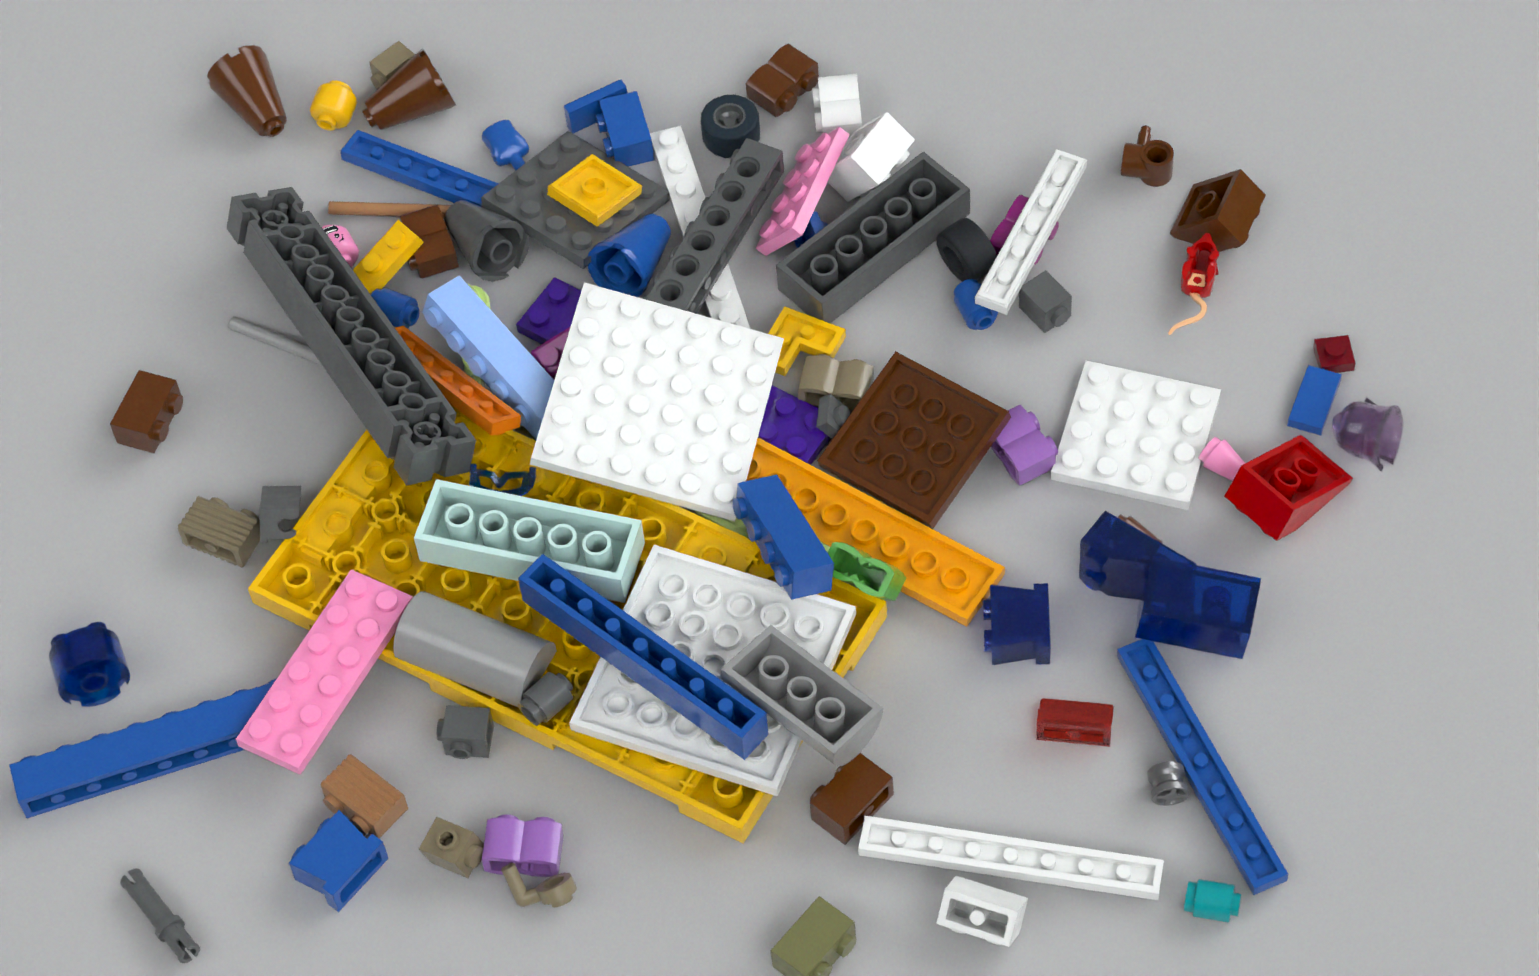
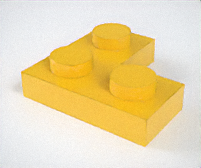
M784 306L768 333L784 338L775 373L786 376L800 351L810 355L824 354L834 358L846 338V329Z

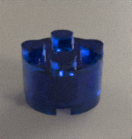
M93 622L87 627L75 629L66 634H58L52 638L49 662L59 695L66 703L71 704L70 700L81 702L82 707L101 705L116 698L121 693L120 687L125 681L128 684L130 672L120 640L113 631L107 629L105 623Z

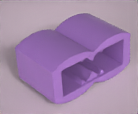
M1018 405L1008 410L1011 419L992 444L991 449L1003 462L1012 479L1020 486L1052 470L1053 465L1056 464L1055 456L1058 455V449L1050 436L1045 437L1039 431L1040 424L1032 411L1027 412L1021 405Z
M507 814L487 819L482 854L484 871L503 875L502 867L515 863L520 874L536 877H552L559 874L564 837L562 824L549 817H537L534 820L522 821L513 815Z

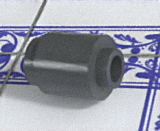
M547 672L522 695L523 700L518 703V707L532 724L538 726L541 722L547 723L573 699L570 692L573 690V686L563 674L557 673L555 675Z

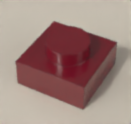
M1349 335L1314 339L1313 348L1318 368L1335 373L1355 370L1356 362Z

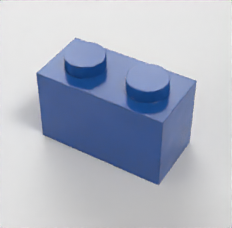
M637 91L600 99L601 113L595 114L599 133L605 132L607 138L602 139L607 157H613L615 161H620L628 167L654 161L652 139Z

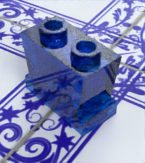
M1048 583L1034 584L1033 590L990 585V599H983V620H991V630H984V652H992V665L1034 658L1036 665L1050 664L1051 640Z

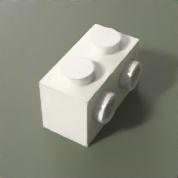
M955 876L945 888L937 924L958 933L970 934L985 939L992 944L1010 947L1020 933L1028 898Z

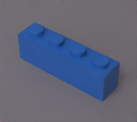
M778 475L738 483L737 497L733 499L734 514L746 526L749 539L752 542H756L764 563L769 564L774 571L777 584L780 587H784L791 600L831 591L834 562Z

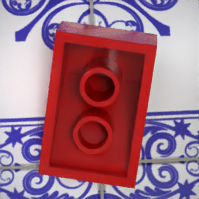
M1299 435L1241 465L1224 497L1234 504L1238 511L1255 522L1265 534L1278 541L1300 528L1347 487L1353 478L1305 437Z

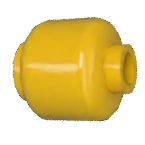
M332 80L329 83L321 84L316 90L311 103L310 114L317 121V125L324 130L333 131L344 128L349 124L357 105L356 96L353 94L351 87L341 81Z

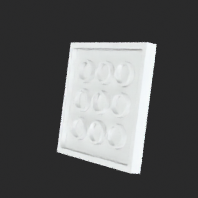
M1086 360L1058 448L1056 464L1052 467L1051 480L1189 510L1202 464L1198 457L1208 443L1221 397V389Z

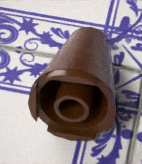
M255 45L243 46L238 48L240 53L233 57H230L228 53L222 56L213 64L207 74L210 88L260 136L273 137L281 133L287 118L267 56L262 48Z
M421 49L364 102L367 108L362 110L371 127L378 125L380 130L450 109L456 105L424 49Z

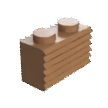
M349 754L340 765H337V768L332 770L331 775H327L326 780H322L320 784L325 797L323 802L327 808L334 814L340 810L344 815H347L350 822L364 836L369 833L380 838L408 810L404 794L352 754Z

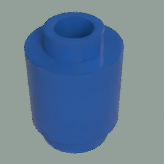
M968 279L959 283L954 289V303L968 328L973 330L987 329L994 323L998 312L975 304V296L982 284L978 283L975 279Z
M388 288L376 289L372 292L371 296L394 327L405 326L408 329L417 322L420 310L415 298Z

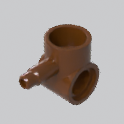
M1147 125L1142 126L1138 133L1137 143H1125L1121 176L1140 178L1145 184L1153 187L1167 184L1171 180L1173 173L1174 150L1172 146L1162 140L1151 141V128Z

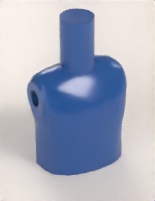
M510 120L496 122L483 131L482 141L489 149L496 165L504 166L511 164L516 171L525 164L522 157L528 154L529 146L522 135L516 131Z

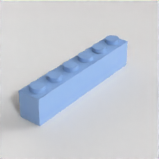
M459 275L428 294L422 313L427 323L442 334L448 346L454 352L459 353L468 363L471 372L486 383L491 393L521 415L520 425L524 426L536 441L554 379Z

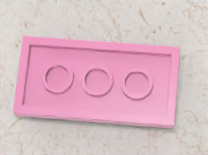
M841 127L828 134H821L815 142L810 145L804 144L795 156L796 165L783 181L785 188L771 206L773 213L759 231L761 238L756 249L763 255L767 256L803 235L850 135Z

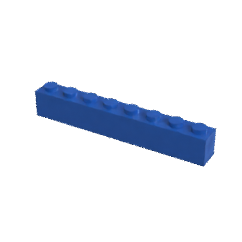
M544 554L518 578L522 599L525 603L743 760L769 735L767 713Z
M276 679L256 688L238 690L232 695L221 699L203 701L189 709L179 712H168L157 719L144 723H133L125 729L109 734H98L90 740L74 745H62L54 751L38 756H27L19 762L10 764L9 767L18 803L26 818H30L243 751L245 749L238 746L236 738Z

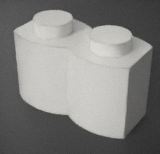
M857 74L818 77L819 88H812L814 108L821 107V112L815 113L816 132L828 134L841 127L850 134L849 139L855 130L862 127Z

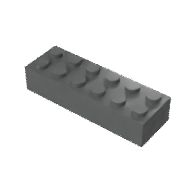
M925 152L920 153L776 265L778 290L809 316L828 323L833 322L935 242L940 232L959 219L970 214V188Z

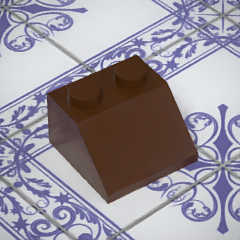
M1241 169L1195 183L1184 202L1170 235L1173 238L1194 244L1205 233H1210L1217 251L1221 252L1231 248H1238L1247 241L1249 230L1260 213V207L1266 194Z

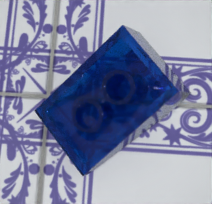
M1106 510L1081 539L1079 579L1090 589L1100 590L1106 595L1174 605L1190 606L1193 602L1196 563Z

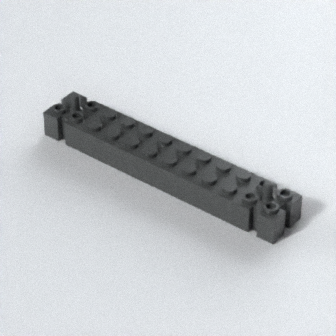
M293 187L269 190L266 197L260 198L257 193L232 196L227 230L237 244L244 246L243 253L385 456L395 460L394 469L406 486L432 480L433 473L448 477L469 472L476 439L463 422L455 424L457 413L312 213L310 211L302 212L304 202Z

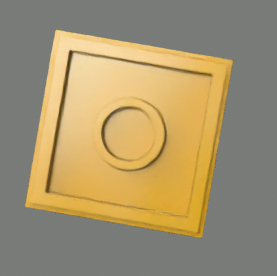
M591 154L548 186L547 195L598 227L641 195L642 185Z

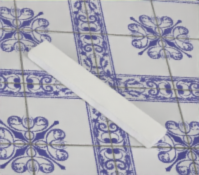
M1058 149L1055 150L975 296V304L1007 315L1087 167V159Z

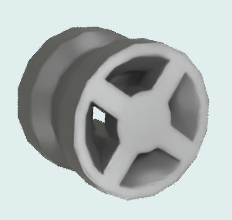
M1172 761L1162 762L1152 766L1147 771L1148 781L1154 787L1151 791V796L1155 804L1161 806L1175 805L1188 798L1189 789L1186 783L1183 782L1185 771L1181 763Z

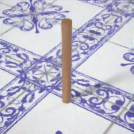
M329 201L328 212L331 215L400 217V215L436 204ZM438 204L442 216L445 218V214L451 205Z

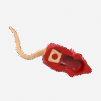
M1205 233L1201 239L1187 248V261H1185L1182 267L1181 291L1199 304L1201 311L1196 316L1175 324L1169 330V335L1182 326L1201 320L1206 314L1207 305L1202 298L1211 295L1215 276L1218 275L1217 259L1219 257V251H1217L1210 233Z

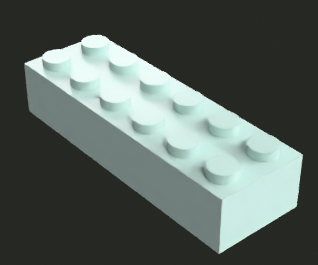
M438 479L434 483L414 536L419 560L422 562L519 581L518 578L544 554L606 599L623 603L626 601L645 545L642 521L638 519Z

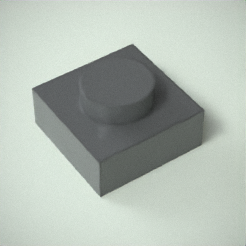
M831 394L821 397L816 427L833 439L852 413V410Z

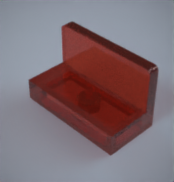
M1042 698L1040 700V708L1038 709L1036 740L1110 747L1114 707L1111 704Z

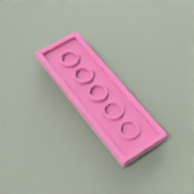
M351 569L236 738L238 746L301 775L396 632L399 620L413 597Z

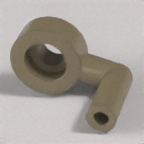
M515 863L507 864L501 869L516 903L521 907L541 901L544 905L551 904L552 907H560L573 899L572 894L577 889L571 874L567 872L554 875L544 880L537 887L527 890Z

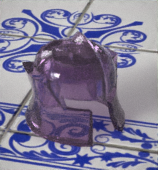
M1366 397L1364 402H1352L1333 417V433L1340 448L1350 455L1371 462L1381 472L1384 466L1380 463L1379 458L1391 464L1394 463L1404 427L1403 416L1399 406L1377 405Z

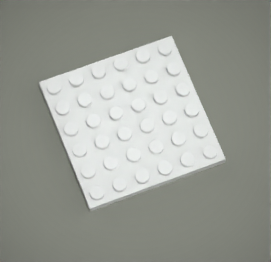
M584 282L533 449L530 465L735 522L736 516L733 511V499L737 497V484L746 481L784 338Z
M653 545L623 608L624 612L721 681H723L721 678V668L770 625L832 670L856 616V606L817 594L791 600L784 587H780L775 581L657 545ZM600 657L569 722L572 731L774 796H778L802 741L767 714L769 735L743 760L602 657Z

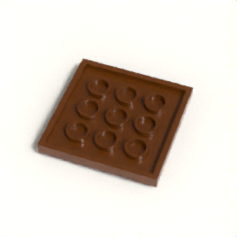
M895 351L817 462L821 468L933 529L1007 425L1011 415L1006 409Z

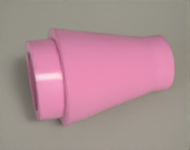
M1214 437L1205 446L1198 457L1204 463V468L1233 481L1241 465L1245 464L1225 439L1221 441L1217 437Z

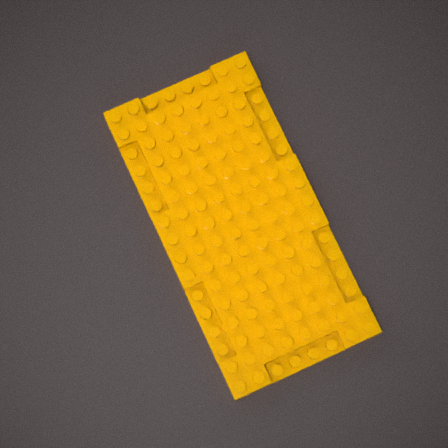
M453 407L457 413L455 424L463 422L476 439L470 470L467 473L448 477L433 473L432 480L406 486L394 469L395 460L385 456L366 429L292 528L296 530V535L290 539L283 540L248 587L252 602L310 631L352 569L412 597L419 592L425 591L551 641L556 645L557 652L543 676L547 672L555 675L557 673L563 674L573 686V690L570 691L573 699L547 723L541 722L538 726L532 724L522 714L519 707L395 658L393 650L395 633L378 659L429 683L431 691L466 707L490 708L494 722L551 750L558 746L678 805L680 813L744 844L774 795L572 731L569 722L600 656L525 603L522 599L519 581L422 562L419 560L414 536L436 479L641 520L645 545L626 601L623 603L609 600L621 610H623L653 545L776 582L774 571L769 564L764 563L756 542H752L743 535L677 505L530 465L536 443L535 440L513 430L506 431L501 435L491 436L455 407ZM833 577L831 591L817 595L856 606V616L832 669L843 678L848 670H854L887 618V601L868 595L860 589Z

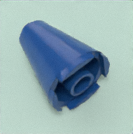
M647 214L596 244L588 254V257L591 256V262L587 265L588 272L594 282L599 287L635 297L641 296L645 292L671 237V229L667 221L661 216Z

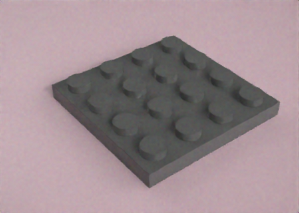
M567 131L483 195L482 207L517 221L522 225L527 235L584 269L591 262V256L588 257V254L596 244L645 215L653 214L669 201V191L620 161H615L613 157H607L603 151ZM591 154L642 185L641 195L598 227L547 195L548 186Z

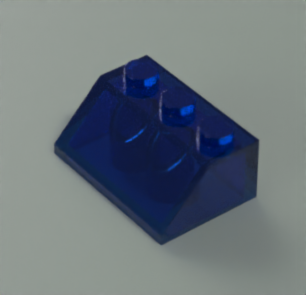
M1153 556L1138 606L1135 638L1243 659L1251 634L1261 578Z

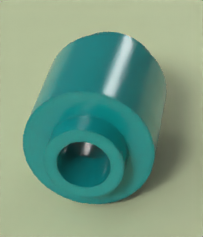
M1198 879V883L1188 881L1184 911L1193 913V917L1229 923L1231 915L1238 916L1241 894L1234 893L1235 885L1203 879Z

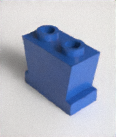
M338 810L331 818L325 819L320 824L316 834L306 845H301L296 849L289 862V866L296 881L324 894L327 904L339 912L389 858L382 840L373 834L366 838Z

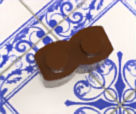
M788 43L782 46L770 58L767 64L758 68L746 82L747 98L775 117L780 116L784 112H789L795 106L799 96L803 95L806 91H811L817 85L819 77L818 63Z
M438 204L400 215L401 222L424 242L408 259L411 271L417 269L422 279L459 267L455 248Z

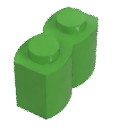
M841 542L832 543L828 554L834 562V578L856 585L857 588L868 595L886 601H896L906 580V576L902 571L891 564L872 558L863 550Z

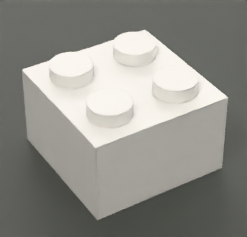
M888 112L882 114L855 130L847 140L828 183L847 202L858 196L861 198L865 197L874 188L892 176L889 172L894 166L898 167L910 155L907 149L915 139Z

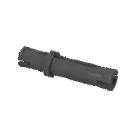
M140 869L128 871L135 884L132 881L130 882L126 875L121 878L120 884L156 928L155 934L158 939L169 945L180 963L192 961L193 959L187 953L185 947L196 957L200 952V946L195 943L184 929V921L178 915H173Z

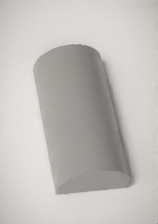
M425 591L416 594L408 603L399 620L393 644L395 658L516 707L523 700L522 695L541 679L557 652L556 645L551 641Z
M772 625L766 628L721 668V678L724 682L760 707L769 716L836 766H843L849 763L865 748L876 732L882 718L883 707Z

